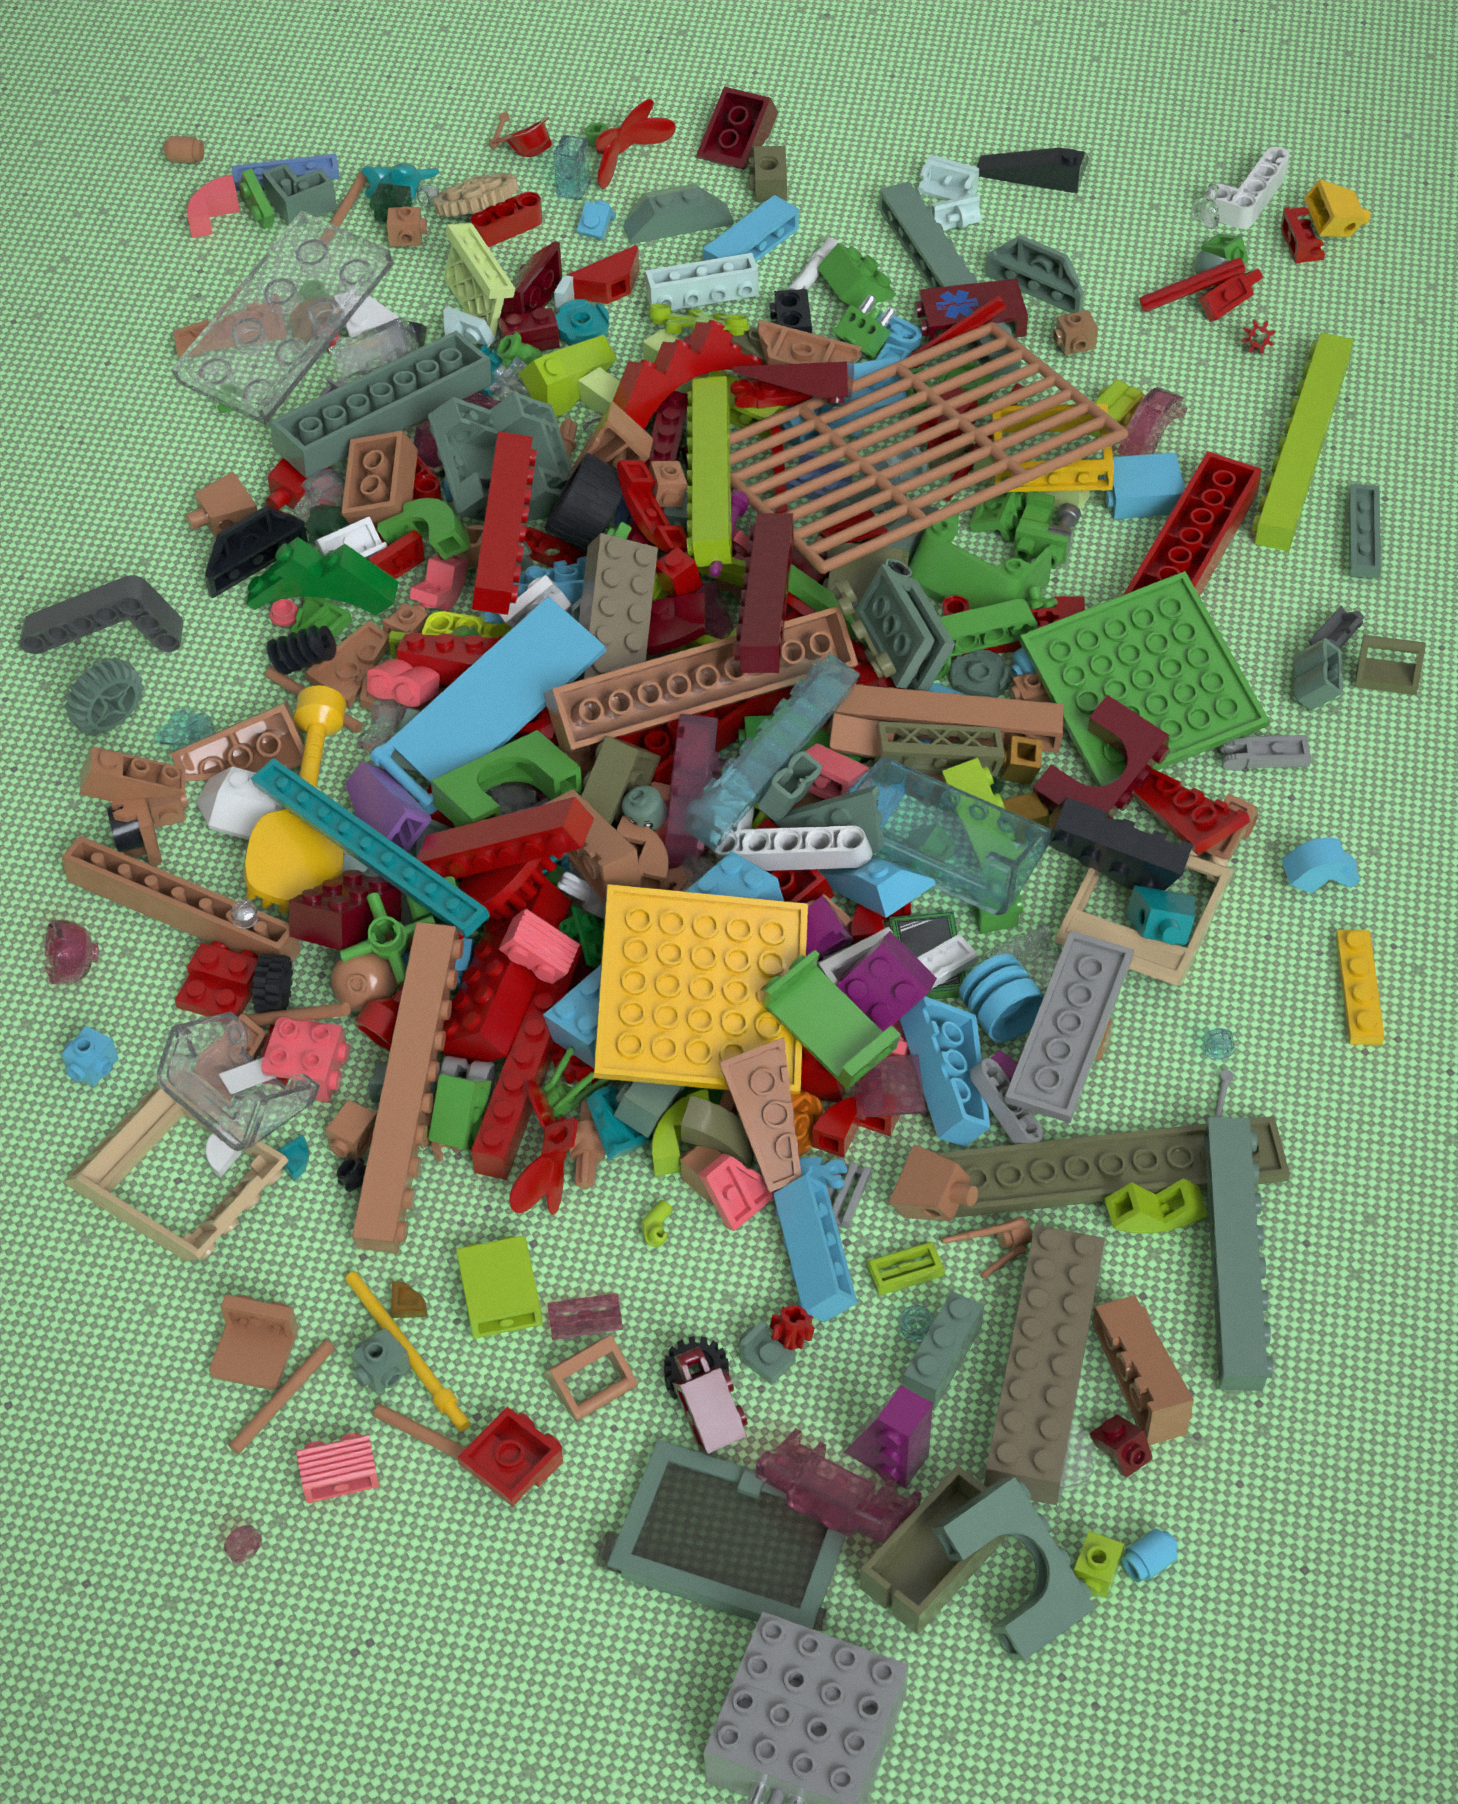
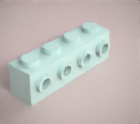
M752 253L645 270L646 296L649 305L667 304L671 306V310L759 296L758 268Z

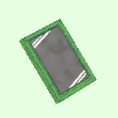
M954 911L889 917V927L893 934L916 957L958 935ZM965 970L932 988L926 997L931 999L959 997V988L966 978Z

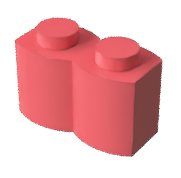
M389 659L368 670L366 691L380 699L393 698L402 705L417 707L439 695L440 675L428 667H412L403 660Z

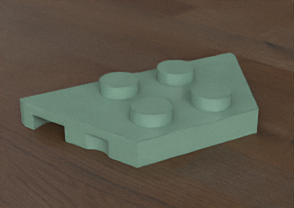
M877 785L792 809L783 819L775 821L781 828L858 826L865 832L872 849V854L879 852L884 845L883 832L880 829V823L882 822L881 811L877 810L876 798L880 794Z

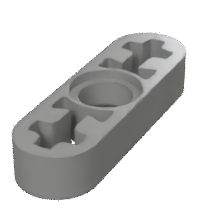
M985 1058L972 1067L970 1077L974 1086L1013 1143L1040 1142L1043 1139V1131L1031 1111L1008 1104L1009 1109L1005 1105L1003 1099L1005 1100L1010 1080L998 1063L992 1059Z

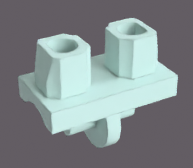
M976 193L933 203V217L937 223L942 225L943 231L956 227L962 229L966 228L968 224L981 222L980 196Z

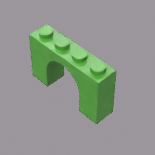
M538 730L431 780L434 806L457 827L501 816L500 805L485 793L490 788L501 783L525 782L531 784L551 800L571 790L578 794L583 792L580 766Z

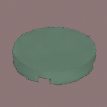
M989 650L973 651L964 656L961 654L954 659L950 667L949 681L954 690L965 695L997 698L1004 694L1009 686L1010 668L1004 663V659L999 654Z

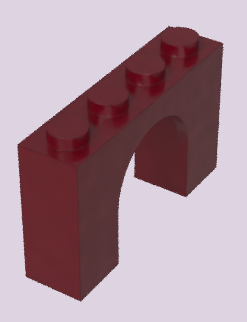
M1107 695L1090 715L1088 731L1114 747L1124 758L1126 769L1113 783L1093 787L1076 781L1051 764L1033 786L1032 792H1036L1041 803L1046 804L1048 811L1051 813L1066 797L1106 811L1107 818L1114 820L1113 817L1119 809L1124 811L1133 798L1132 793L1137 786L1142 788L1147 783L1152 774L1150 771L1156 763L1160 765L1170 752V748H1168L1169 734Z

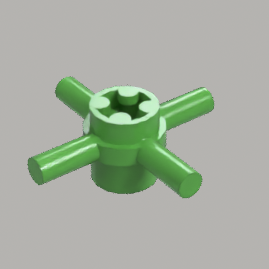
M379 893L369 894L367 901L374 920L369 925L368 940L340 950L341 958L344 963L354 957L373 952L378 957L389 960L398 986H403L407 970L402 955L407 949L409 938L414 936L416 922L436 924L435 919L432 915L403 926L394 918L387 916ZM391 932L394 940L386 942L384 935Z

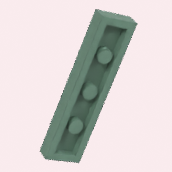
M1350 484L1349 576L1379 578L1381 573L1380 486Z

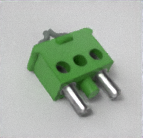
M869 294L859 309L853 305L850 306L838 325L832 328V333L842 342L862 347L861 356L865 355L869 359L875 360L877 358L876 354L891 334L886 326L896 311L888 307L881 318L876 321L882 312L873 307L869 315H867L876 301L875 297Z

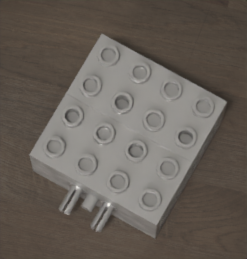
M762 1611L704 1749L706 1781L747 1796L745 1804H760L761 1802L765 1804H866L907 1696L909 1665Z

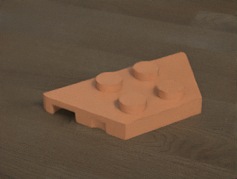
M763 320L758 321L757 333L767 365L844 361L852 363L861 356L862 347Z

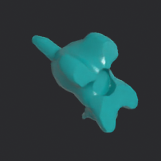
M400 163L393 167H382L380 164L377 167L364 166L362 173L370 184V187L365 190V195L368 198L374 199L387 194H394L395 202L399 204L410 203L416 198L420 181L438 175L439 170L437 168L417 170L410 163Z

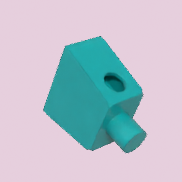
M1134 885L1126 916L1141 937L1145 939L1163 941L1170 945H1186L1195 919L1194 896Z

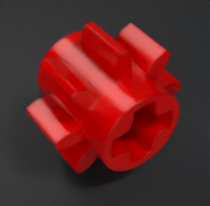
M1252 319V327L1247 328L1243 326L1242 328L1247 332V337L1242 338L1241 342L1250 343L1248 347L1250 353L1257 347L1263 354L1264 346L1267 344L1274 346V343L1270 341V335H1274L1276 331H1268L1266 329L1268 326L1267 320L1261 326L1258 325L1255 319ZM1256 329L1265 333V336L1261 338V343L1251 340V336L1255 335Z
M799 1306L781 1307L780 1315L772 1314L769 1327L773 1330L771 1339L779 1341L785 1349H803L804 1340L812 1341L815 1330V1327L811 1325L813 1316L808 1315L806 1310Z

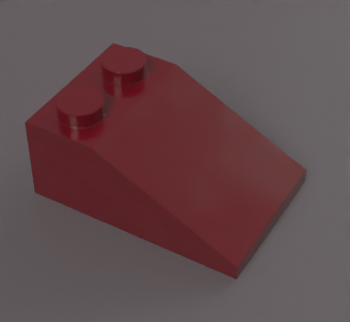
M724 86L696 157L745 170L749 164V158L754 157V146H762L777 118L778 111L772 99Z

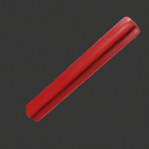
M1236 258L1139 298L1140 305L1144 312H1148L1243 274L1246 271L1244 262L1241 258Z
M1000 296L995 297L908 357L980 327L1005 310L1006 304ZM922 363V364H920V365H918V366H915V367H913V368H914V369H917V368H919L921 365H923L924 363Z

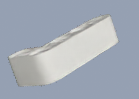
M1282 147L1269 148L1239 189L1225 184L1211 185L1207 192L1206 216L1235 228L1246 229L1252 226L1285 180L1289 152Z

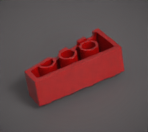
M414 632L404 635L396 649L397 657L399 660L409 663L412 667L424 666L433 669L440 675L439 686L443 684L449 687L504 636L498 638L481 637L479 635L465 637L452 636L450 634L423 635L422 633Z

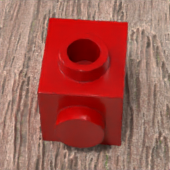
M676 547L656 562V573L660 586L671 597L693 594L703 587L696 562L680 548Z

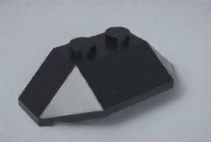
M266 505L218 533L212 544L205 571L209 596L212 599L276 562V552L283 544H288L297 537L308 543L305 522L301 518Z

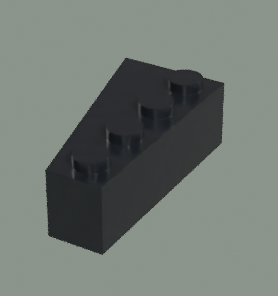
M1066 797L1054 809L1042 838L1043 842L1051 845L1056 851L1075 858L1082 865L1097 870L1106 875L1111 881L1120 883L1133 890L1135 885L1165 891L1183 875L1193 844L1183 840L1180 845L1165 840L1167 834L1154 830L1153 834L1138 830L1134 827L1135 822L1125 818L1123 820L1107 818L1106 811Z

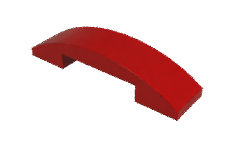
M619 460L617 470L621 490L629 512L638 528L652 544L665 552H671L676 547L680 548L683 552H688L687 535L682 526L670 525L651 492L656 481L644 461Z

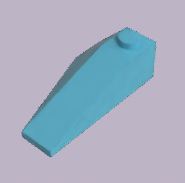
M871 859L868 864L859 868L817 869L827 879L833 891L885 918L936 885L933 878L917 870L882 859Z

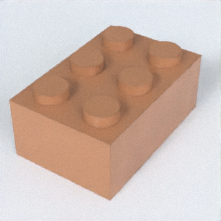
M403 430L350 439L342 515L350 524L370 516L375 529H378L379 522L402 513L403 504L412 501L418 449Z

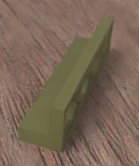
M878 721L876 726L879 749L874 759L875 771L943 774V770L978 758L982 768L988 766L992 777H997L1005 759L1000 728ZM886 733H896L904 740L902 742H888ZM919 734L927 735L934 742L932 744H924L916 737ZM957 736L965 743L963 745H953L946 738ZM992 738L994 747H984L977 739Z

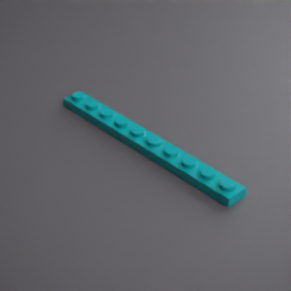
M276 759L270 760L251 777V781L256 788L447 925L456 926L457 932L465 938L470 936L490 917L487 908Z

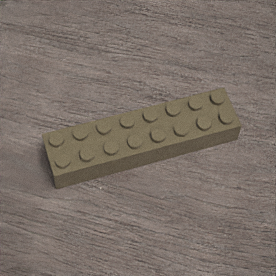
M1035 1225L986 1466L984 1486L987 1488L1001 1478L1015 1477L1016 1480H1020L1027 1487L1031 1494V1501L1057 1506L1101 1266L1104 1237Z

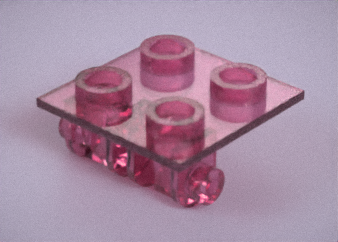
M918 1055L886 1057L854 1084L857 1118L926 1113Z

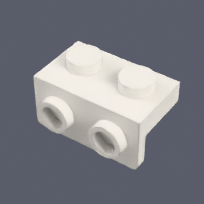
M370 516L315 541L320 553L324 556L330 550H335L344 543L366 559L371 558L377 552L388 547L386 542H381Z
M545 575L542 578L533 580L528 585V590L517 597L516 604L510 603L508 615H499L505 623L514 628L547 597H550L566 612L571 609L572 604L557 584Z

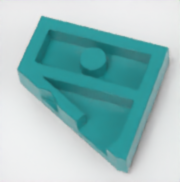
M613 1084L594 1091L586 1099L609 1160L645 1146L653 1138L652 1134L648 1138L614 1116L620 1103L615 1100L619 1092Z

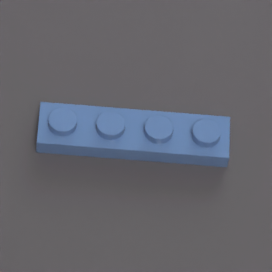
M336 154L232 166L236 191L240 190L239 183H241L243 171L252 168L261 188H264L262 172L284 163L289 166L297 177L322 168L331 180L340 179Z

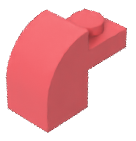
M440 554L430 557L428 559L425 581L411 587L410 599L419 601L423 607L438 608L448 612L455 605L462 592L468 560L456 556L444 560Z

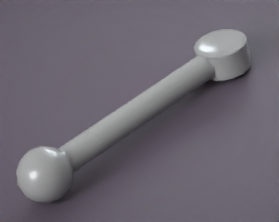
M1223 1070L1220 1073L1219 1080L1222 1084L1213 1117H1221L1228 1084L1232 1083L1234 1077L1230 1070Z

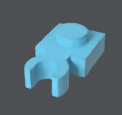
M822 1157L799 1158L801 1176L807 1174L833 1189L844 1187L845 1183L841 1175H835L847 1172V1167L843 1160L836 1159L825 1164Z

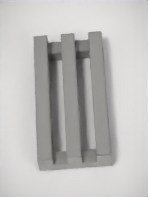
M852 1162L851 1165L845 1163L847 1167L844 1179L845 1185L840 1189L833 1205L837 1226L849 1229L871 1176V1167L865 1166L862 1169L855 1162ZM854 1176L859 1177L860 1179L843 1219L839 1218V1212ZM827 1185L831 1201L836 1189L830 1188Z

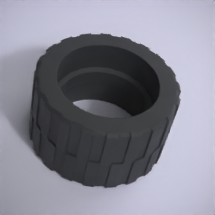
M586 453L556 501L545 524V531L587 554L588 545L600 533L605 531L623 498L618 470L594 455Z

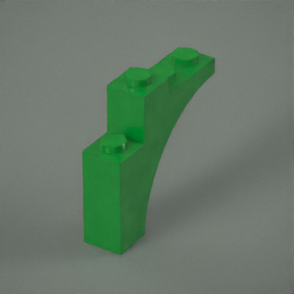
M297 537L290 543L283 544L277 550L275 555L277 561L271 565L268 571L261 576H255L250 581L247 588L249 593L246 601L248 606L256 610L265 604L280 599L320 597L354 605L376 616L395 603L399 581L345 543L335 550H330L324 556Z

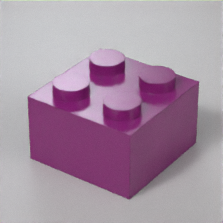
M889 931L844 972L836 986L884 1032L930 992L937 978Z

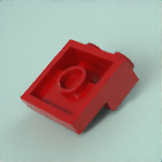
M213 941L211 945L201 942L187 966L189 976L175 998L176 1008L231 1024L244 1012L253 995L254 969L257 966L258 956L249 950H242L240 953L229 951L225 944L218 941Z
M508 1406L457 1457L460 1466L512 1507L534 1484L539 1488L563 1463L560 1442L549 1433L542 1434L535 1428L533 1421L522 1412L517 1414Z

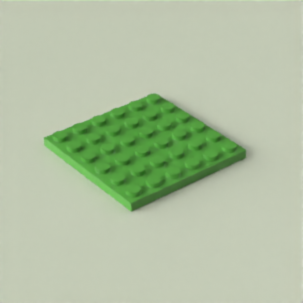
M1185 571L1020 635L1019 642L1051 702L1064 704L1063 724L1097 787L1113 783L1126 769V763L1122 755L1114 747L1088 731L1090 715L1107 695L1169 734L1168 748H1170V752L1160 765L1156 763L1152 767L1157 771L1269 725L1270 720Z

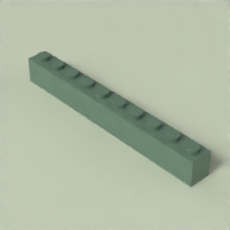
M910 181L880 189L879 211L930 288L977 283L975 274L969 271L963 256L958 255L953 241L946 237L942 225L936 222L930 207H926L920 192L914 189ZM1004 322L996 323L1013 337L1008 324ZM990 334L967 345L972 350L997 338ZM1005 347L977 360L980 365H983L1013 351ZM1021 361L989 375L991 378L992 376L995 378L1020 369Z

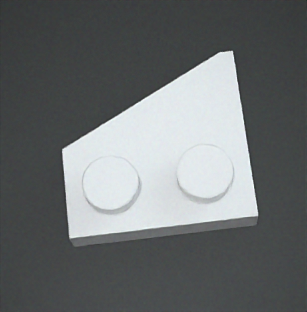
M361 290L334 297L338 312L351 342L359 340L361 337L393 330L394 320L400 319L399 316Z

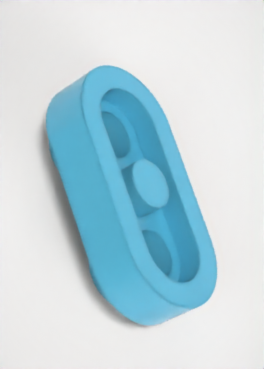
M883 313L880 314L876 321H878L881 318ZM894 315L886 326L891 334L885 342L912 351L919 348L922 338L921 330L917 326Z

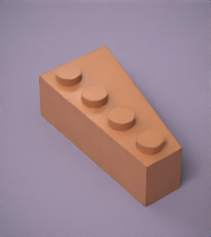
M571 790L545 803L548 804L576 797L594 818L583 847L565 852V855L604 904L606 903L608 884L642 888L641 878L643 877V871L638 862L637 849L594 810L585 798L583 799L577 792Z
M1135 1295L1095 1306L1092 1321L1093 1328L1136 1426L1144 1430L1148 1444L1153 1445L1187 1435L1189 1421L1192 1419L1194 1399L1154 1330L1147 1309L1140 1305Z

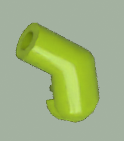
M660 1200L641 1221L644 1241L651 1247H660L667 1240L668 1234L667 1231H664L662 1223L673 1212V1208L665 1200Z

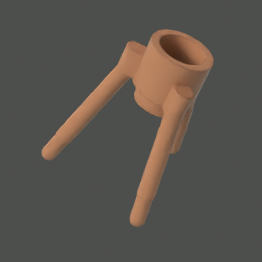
M1020 1216L999 1225L946 1236L941 1239V1242L947 1244L996 1234L1000 1245L1003 1248L1009 1247L1011 1250L980 1274L981 1278L985 1279L1014 1257L1026 1253L1024 1244L1032 1242L1033 1235L1027 1220Z

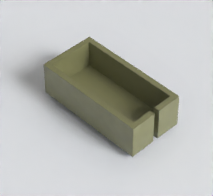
M958 1465L860 1568V1589L885 1609L891 1604V1614L917 1635L1008 1537V1535L1003 1534L994 1538L965 1560H949L930 1528L987 1489L986 1486Z

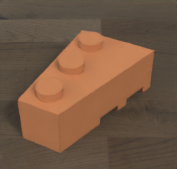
M612 401L572 466L570 476L586 453L594 455L616 469L619 460H643L645 462L650 457L653 438Z

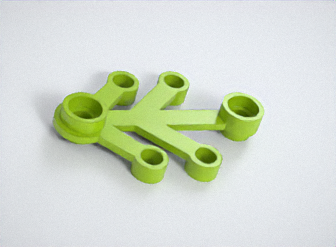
M667 304L649 305V318H652L651 323L666 324V332L670 334L682 333L683 327H692V334L696 322L708 323L709 320L725 325L724 330H728L729 333L736 336L744 335V331L750 330V323H748V317L745 315L714 313L712 318L705 314L703 310L690 309L687 316L671 313V306Z

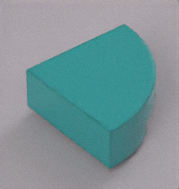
M303 1135L277 1150L289 1160L282 1168L293 1181L297 1180L304 1173L309 1163L308 1145Z

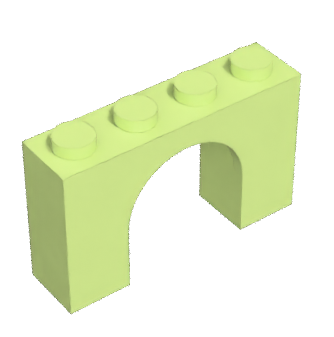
M662 329L643 341L645 360L654 363L662 342H674L675 339L679 338ZM600 367L578 380L581 402L603 417L613 401L620 381ZM709 373L697 376L693 379L707 378L709 376ZM692 379L679 386L675 391L687 394V391L692 390Z

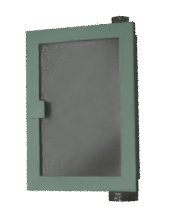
M657 1440L620 1534L608 1530L603 1538L597 1557V1567L619 1573L623 1579L758 1622L763 1611L812 1630L822 1631L828 1609L822 1608V1604L851 1525L857 1502Z

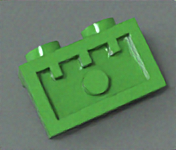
M987 484L984 489L995 484ZM1006 492L977 505L969 523L973 533L1000 530L1004 540L1011 541L1027 504L1026 494L1024 492Z

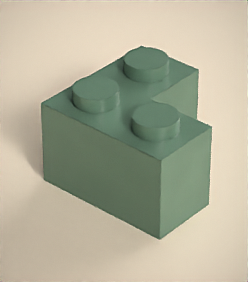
M286 163L262 172L266 198L289 226L302 223L337 208L334 183L322 168L297 177Z

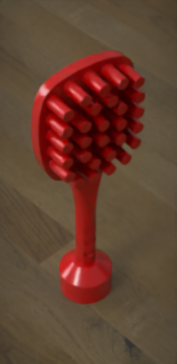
M565 852L553 856H555L557 859H561L564 856ZM549 856L463 877L458 888L487 908L490 915L489 919L495 918L499 921L504 917L509 920L514 915V911L510 906H515L519 911L523 910L527 905L523 900L525 894L532 898L537 893V889L532 884L537 882L539 885H542L547 879L542 871L546 869L548 872H552L556 868V864ZM458 933L459 939H463L464 936ZM403 986L392 999L370 1000L354 1021V1025L365 1036L389 1052Z

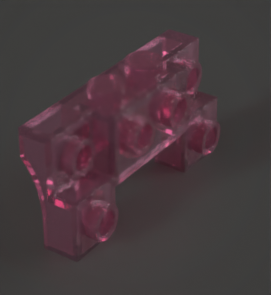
M797 1428L779 1446L772 1450H767L758 1459L756 1464L755 1477L786 1493V1505L848 1538L856 1530L883 1544L893 1531L897 1530L917 1509L921 1502L922 1493L916 1490L908 1499L895 1493L896 1480L890 1477L874 1495L876 1484L825 1458L826 1444L819 1442L813 1450L800 1444L802 1431Z

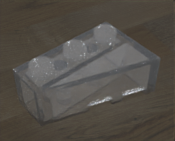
M398 317L378 327L363 331L355 337L339 339L335 342L336 345L328 349L338 380L346 384L419 349L420 346L413 325L402 317Z

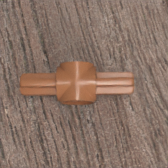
M586 1099L581 1101L580 1120L577 1126L575 1146L569 1149L570 1158L576 1162L575 1185L582 1187L584 1190H588L589 1187L595 1185L596 1165L602 1159H605L606 1155Z

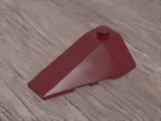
M847 361L733 367V373L827 399V404L845 403L844 398L852 397L854 364Z

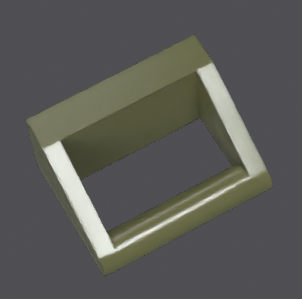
M1363 635L1357 661L1355 687L1417 695L1426 642ZM1368 647L1416 654L1414 664L1366 657Z

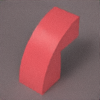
M232 174L212 180L202 186L192 196L187 208L192 238L213 234L210 217L240 212Z

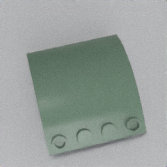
M514 392L490 410L452 397L428 414L431 424L430 432L437 444V455L443 464L446 474L445 481L450 487L453 497L452 505L457 514L485 522L498 431L533 437L531 449H537L535 467H531L535 468L532 486L526 485L532 487L530 504H524L529 506L527 521L549 517L570 478L572 470L552 405Z

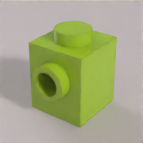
M1088 1531L1074 1568V1574L1085 1582L1091 1591L1092 1597L1100 1596L1107 1599L1121 1563L1124 1543Z

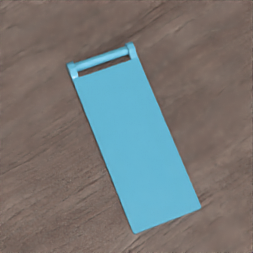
M547 597L387 743L376 747L370 754V760L375 765L382 766L431 815L438 810L434 806L433 794H428L391 758L395 750L431 783V780L501 748L547 706L543 695L545 692L572 683L600 658L607 649L604 644L555 601Z

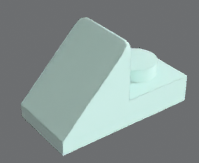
M448 306L443 310L445 336L458 331L474 344L480 343L489 347L494 342L495 337L484 319Z

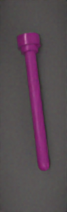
M738 490L731 491L732 535L738 517L746 513L749 504L747 495ZM716 560L711 563L709 574L712 577L720 575L723 567L722 562Z

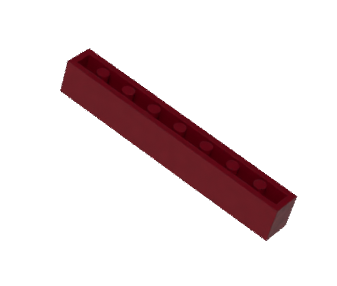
M757 513L756 524L750 525L748 557H746L745 561L746 573L743 575L739 624H737L736 629L737 641L734 642V660H740L741 673H779L794 544L793 513Z

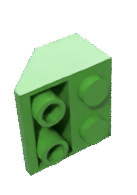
M837 243L817 267L840 300L858 309L869 294L875 297L876 301L874 304L891 299L896 295L890 286L891 280L877 269L879 267L878 262L869 255L863 257L853 246L847 248Z

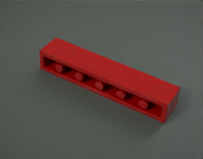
M571 797L428 834L416 859L443 878L453 876L455 879L581 849L594 818L576 797Z

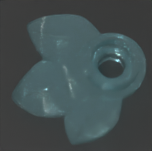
M181 709L170 715L171 723L165 724L158 730L155 741L159 744L173 745L172 752L212 735L214 733V723L211 717L205 713L195 714L190 709Z

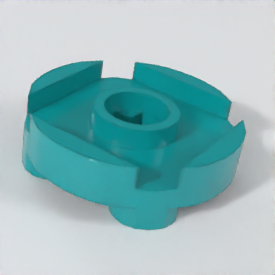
M586 299L572 300L563 304L559 308V314L555 315L558 324V336L562 340L567 341L568 346L603 334L606 338L608 337L610 326L609 313L598 302H596L595 306L588 304Z

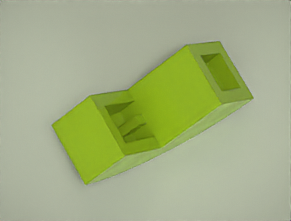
M707 1089L699 1090L683 1097L672 1105L659 1121L652 1142L655 1177L681 1172V1157L677 1143L682 1141L681 1122L690 1096L710 1102Z
M1184 1178L1157 1194L1131 1182L1104 1198L1113 1228L1123 1232L1139 1234L1164 1232L1187 1226L1208 1216L1199 1186Z

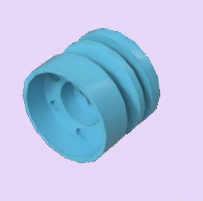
M1007 953L996 955L983 961L966 976L959 988L961 1000L970 1012L978 1017V1023L990 1039L998 1043L1012 1041L1032 1029L1044 998L1042 991L1032 979H1029V974L1017 958Z

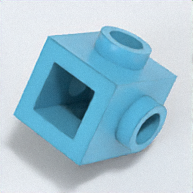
M85 1026L74 1040L67 1043L61 1054L67 1075L76 1082L80 1083L83 1081L93 1087L101 1078L106 1077L110 1073L113 1064L119 1059L113 1039L88 1026Z

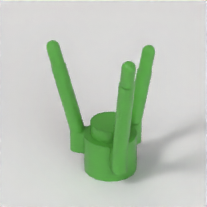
M574 1047L568 1048L552 1078L543 1087V1090L547 1093L545 1096L556 1118L564 1115L567 1111H572L578 1103L611 1081L610 1079H599L579 1093L594 1079V1072H591L573 1088L565 1083H561L558 1086L557 1082L575 1051Z

